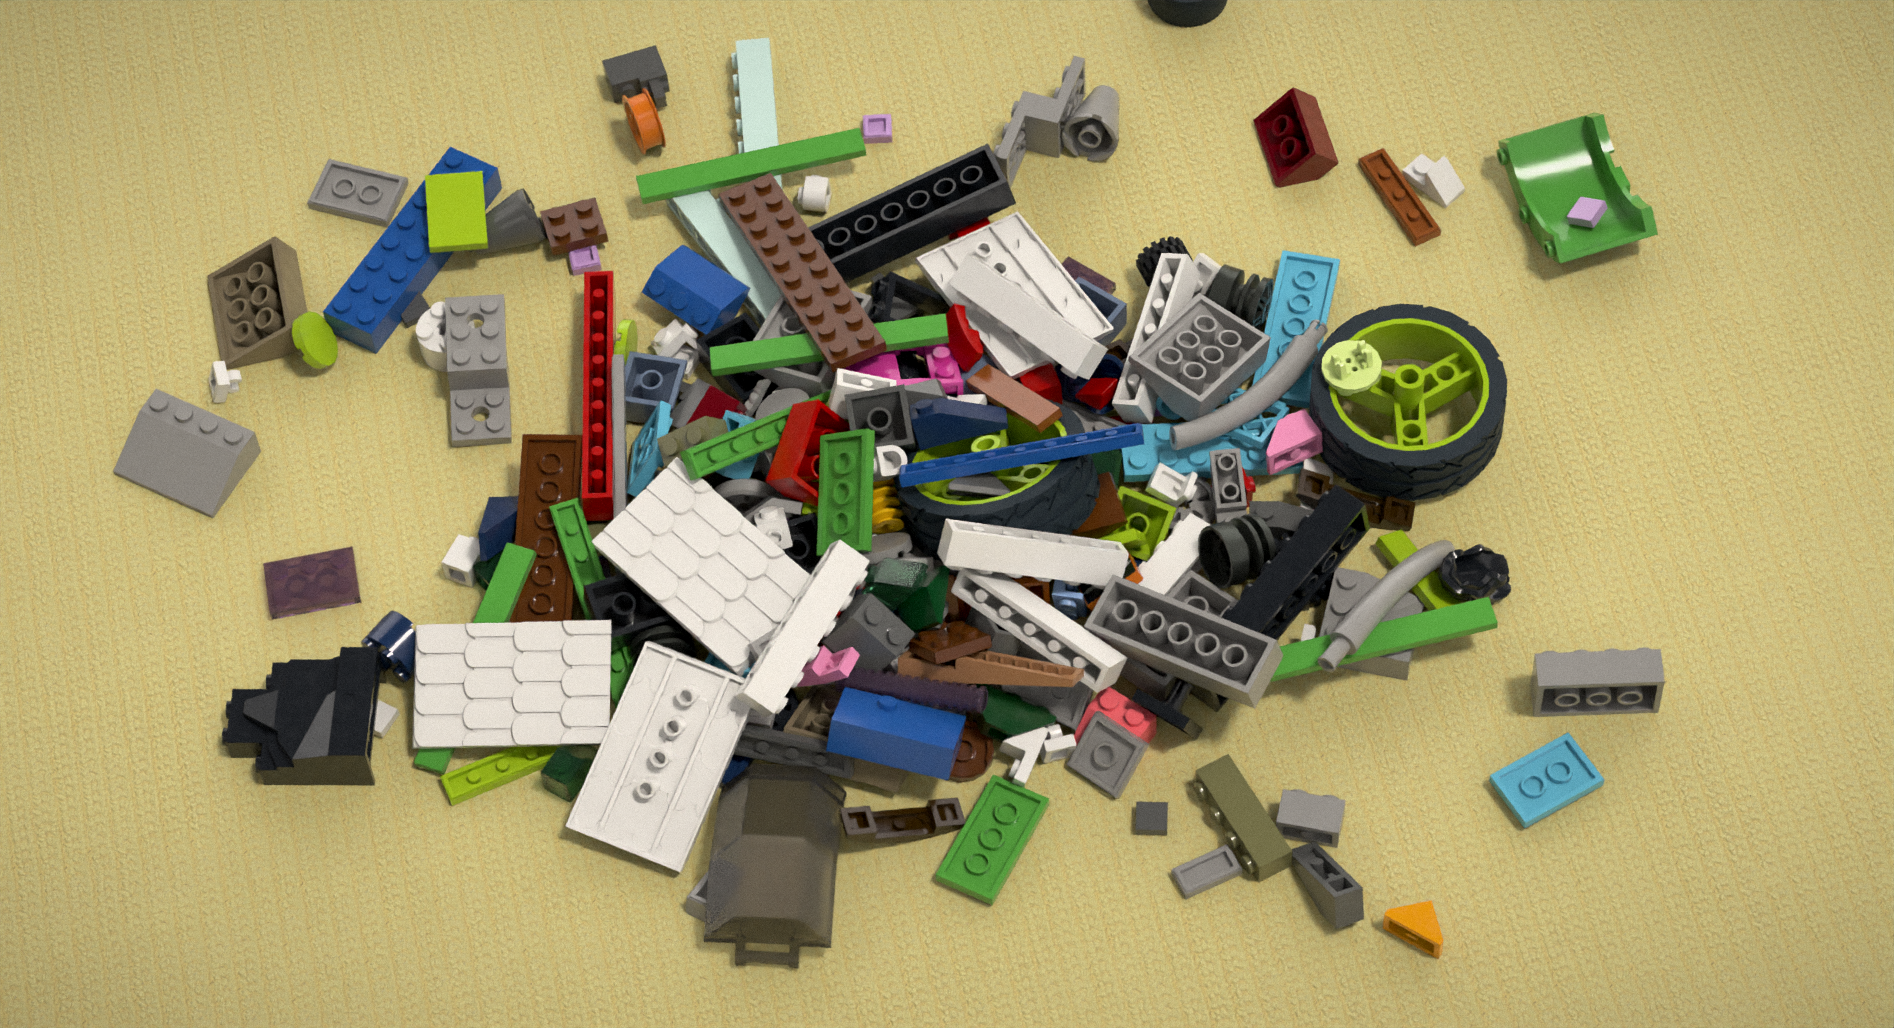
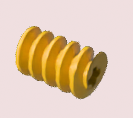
M893 478L873 482L872 533H893L904 527V521L899 519L902 516V510L897 508L900 505V501L898 498H894L897 495V490L895 487H892L895 484Z

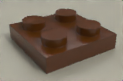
M595 197L540 211L553 256L609 242Z
M963 621L948 623L945 629L938 631H922L918 634L919 637L909 641L910 652L936 665L992 647L989 634L978 630V628L971 627Z

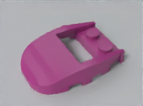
M947 343L882 352L843 368L844 370L896 380V386L902 384L906 386L936 378L941 381L946 394L963 395V379H961L958 363ZM900 351H916L917 355H924L929 378L901 379L896 355H900Z

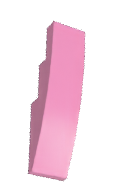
M821 646L816 657L810 663L806 662L801 670L804 676L796 687L825 684L848 678L860 654L853 647L832 654L825 646Z

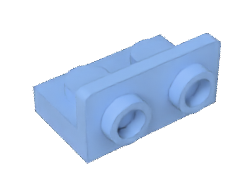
M1055 580L1052 591L1055 609L1071 620L1086 617L1087 607L1084 594L1078 593L1079 585L1073 586L1064 583L1062 580Z

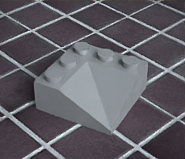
M1338 567L1334 572L1319 637L1330 635L1350 610L1380 579L1365 572ZM1407 592L1381 622L1422 613L1424 604L1417 596ZM1414 648L1337 667L1407 681Z

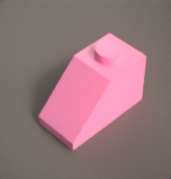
M1305 409L1288 414L1283 419L1278 420L1266 451L1267 472L1269 475L1323 452L1322 433Z

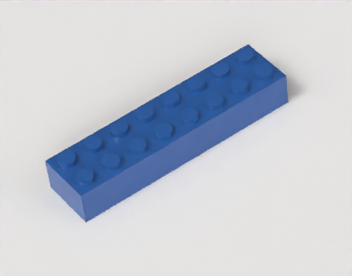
M449 147L429 173V175L482 171L485 210L502 189L497 167L452 147ZM425 180L323 311L324 318L335 335L375 354L378 353L402 321L401 314L419 291L421 294L425 291L454 253V251L430 253Z

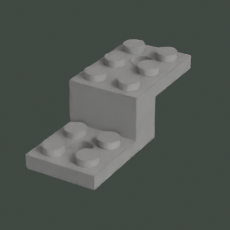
M1074 56L1070 66H1065L1062 75L1063 84L1061 88H1056L1053 98L1023 91L1020 100L1014 102L1011 111V122H1006L1004 125L1001 145H996L993 153L1010 189L1026 150L1056 158L1060 157L1065 145L1062 139L1064 125L1081 105L1086 94L1085 58Z
M504 294L445 298L447 374L450 386L452 446L512 443ZM472 320L483 321V325L478 328H472L468 325ZM478 413H486L489 416L484 421L473 419Z

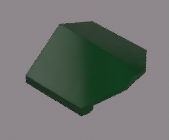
M942 566L920 575L901 594L897 601L898 613L914 633L917 634L942 624L950 568Z

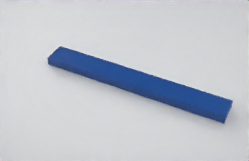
M1142 423L905 464L900 466L901 487L1143 445Z

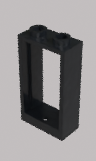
M890 271L873 285L871 291L873 303L869 309L868 317L873 324L896 321V319L890 317L893 296L933 315L947 314L950 306L941 294Z

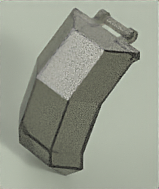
M752 764L722 786L710 853L704 942L735 943V966L756 963L789 965L791 969H799L801 947L831 948L836 871L842 829L839 809L845 806L847 792L816 766ZM747 943L790 945L789 952L747 950Z

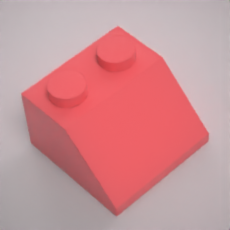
M1107 687L1100 691L1087 706L1074 734V739L1077 746L1094 713L1100 711L1149 744L1157 734V716L1111 687Z

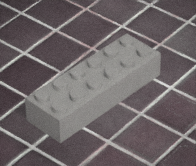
M1114 574L1084 625L1086 630L1124 656L1254 709L1283 658L1278 641Z

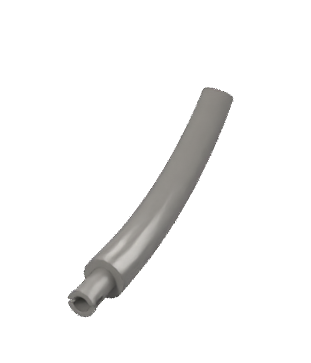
M1312 320L1304 334L1294 336L1276 363L1248 390L1209 414L1170 427L1169 438L1172 449L1179 450L1220 437L1244 425L1268 409L1296 383L1317 356V344L1328 332L1327 326L1322 322L1320 327L1316 329L1320 320Z
M1439 540L1431 543L1404 559L1382 577L1333 630L1330 635L1332 643L1317 659L1319 666L1327 672H1334L1346 654H1355L1397 602L1419 581L1439 568L1449 552L1455 551L1453 544L1448 540Z

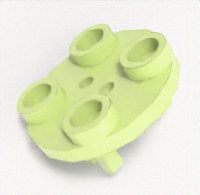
M1346 340L1336 343L1326 351L1322 358V374L1325 381L1331 387L1337 389L1338 393L1343 396H1350L1353 393L1365 391L1381 379L1382 361L1380 356L1364 340Z

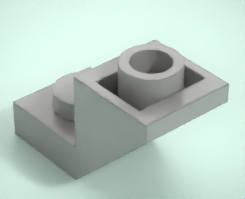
M772 493L742 514V516L757 528L754 514L759 513L761 509L770 506L783 507L786 517L793 518L794 514H801L802 502L785 497L784 495Z

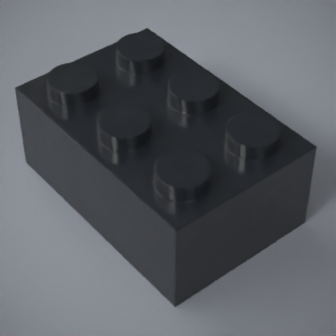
M746 312L696 340L699 361L722 390L740 401L744 406L745 402L749 400V395L754 391L753 389L757 382L766 378L754 371L713 376L711 372L710 347L753 341L760 329ZM771 381L761 403L779 387L777 384Z

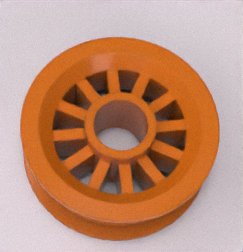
M643 88L642 94L630 98L623 95L622 100L625 114L641 153L645 155L646 149L658 145L665 148L666 140L662 124L648 91Z

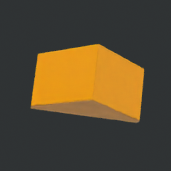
M1432 900L1387 909L1384 914V930L1439 960L1442 955L1444 940Z

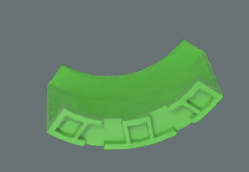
M1590 113L1498 141L1500 149H1497V158L1500 165L1505 166L1512 190L1519 205L1520 219L1523 224H1528L1547 258H1552L1561 264L1658 235L1652 206L1645 203L1638 195L1632 196L1630 194L1631 185L1622 167L1615 168L1610 156L1611 153H1614V148L1603 114ZM1580 197L1604 200L1608 208L1594 228L1573 225L1568 222L1566 216Z

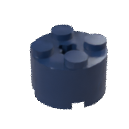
M390 611L364 637L361 644L363 647H378L385 672L390 669L398 680L407 683L414 675L415 630L411 628L414 623L402 614Z

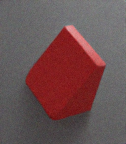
M1092 378L1076 394L1075 398L1101 410L1114 397L1118 379Z

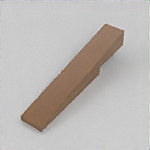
M910 648L898 658L897 681L1073 687L1084 677V669L987 650H981L936 665L910 652Z

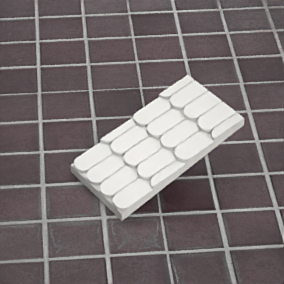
M1018 211L916 257V264L935 290L942 295L950 308L954 303L965 306L966 318L969 320V329L979 331L983 351L988 353L1002 373L1012 379L1019 378L1027 372L1047 365L1050 362L1039 355L1042 350L1036 346L1032 349L1018 340L1020 335L1014 331L1011 334L997 325L999 320L993 316L990 319L977 311L978 304L973 301L971 304L956 296L958 290L951 286L949 282L967 254L988 263L1094 340L1098 341L1114 330L1108 320Z
M678 457L603 532H600L591 541L602 555L735 675L740 677L756 661L747 645L779 626L810 577V574L744 518L736 508L713 490L701 477L691 481L684 463Z
M611 620L416 625L412 749L601 745L610 725Z
M645 642L565 827L678 872L683 871L701 827L706 820L724 773L729 766L742 731H744L752 712L751 707L735 697L745 678L662 647L656 643Z

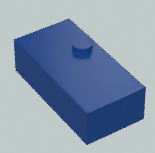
M845 687L831 719L826 751L948 781L961 747L966 716L897 700L892 696H881Z

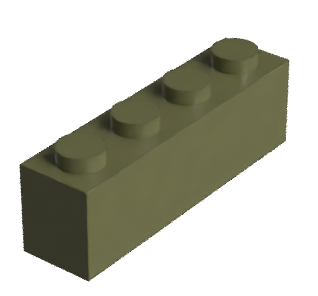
M1229 754L1197 769L1196 781L1193 784L1195 793L1201 801L1205 800L1209 805V812L1215 824H1221L1226 831L1225 837L1229 846L1233 850L1237 848L1241 854V862L1248 874L1253 873L1257 881L1261 882L1291 867L1293 851Z

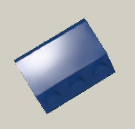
M681 245L654 268L642 293L699 331L708 334L735 318L751 288L689 247Z

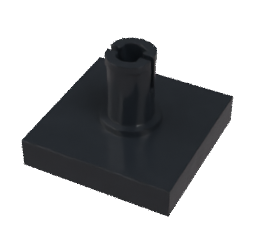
M1177 677L1165 701H1159L1138 688L1132 697V700L1138 705L1195 739H1198L1203 728L1180 711L1191 691L1195 688V686Z

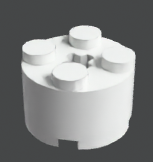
M436 302L418 320L416 335L426 364L435 370L447 372L445 302ZM472 320L468 325L475 328L474 321Z

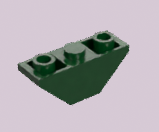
M968 684L964 693L980 733L1001 743L1006 739L1042 727L1052 726L1057 718L1048 709L1042 706H1032L1022 701L1016 694L1004 693L995 689L992 684Z

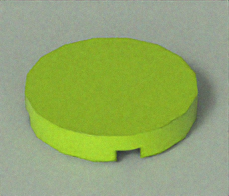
M311 311L298 316L292 323V337L297 350L301 349L304 353V356H302L303 360L317 369H322L335 363L338 357V345L333 330L327 321L318 313Z
M623 319L619 322L617 333L621 334V336L614 345V355L624 354L625 366L630 351L637 352L638 345L636 322L631 319Z

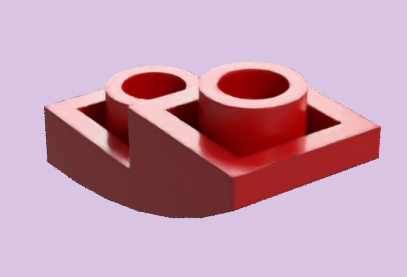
M954 303L946 314L949 343L947 344L963 371L969 372L976 361L981 359L983 345L980 342L979 331L969 329V320L966 318L965 306Z

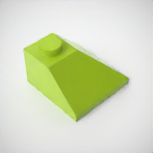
M1120 486L1118 495L1128 524L1103 537L1132 528L1144 533L1148 544L1128 551L1132 556L1148 562L1153 556L1156 546L1161 541H1165L1177 508L1130 488Z

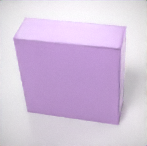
M891 114L863 115L864 144L892 142Z
M1580 197L1566 217L1569 224L1594 228L1608 207L1604 200Z
M596 245L568 252L573 276L584 274V272L602 270Z

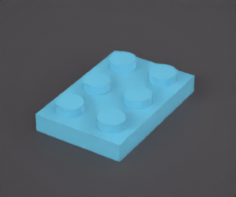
M660 400L632 443L627 493L635 497L654 480L656 469L664 466L657 439L668 434L673 419L670 418L671 405Z
M1568 732L1491 774L1489 782L1525 829L1603 786L1604 778Z

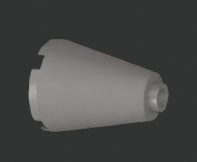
M1101 85L1094 88L1066 121L1062 139L1072 154L1087 156L1089 161H1100L1112 156L1119 142V95L1112 87Z

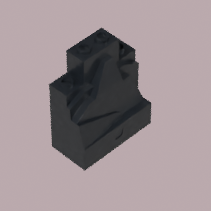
M341 647L340 656L332 659H290L289 662H273L272 672L266 676V689H233L231 701L226 703V718L229 719L228 728H223L222 743L223 746H227L231 758H256V773H260L264 785L375 786L371 758L380 683L387 682L378 647Z

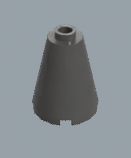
M524 188L516 190L486 213L488 249L469 250L470 252L475 251L477 255L540 243L547 239L541 219L537 217L534 204Z

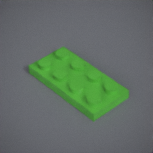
M860 429L820 435L817 556L822 557L829 545L838 540H842L858 553L872 551L874 430Z
M993 774L937 871L936 881L993 906L1050 805L1049 798Z

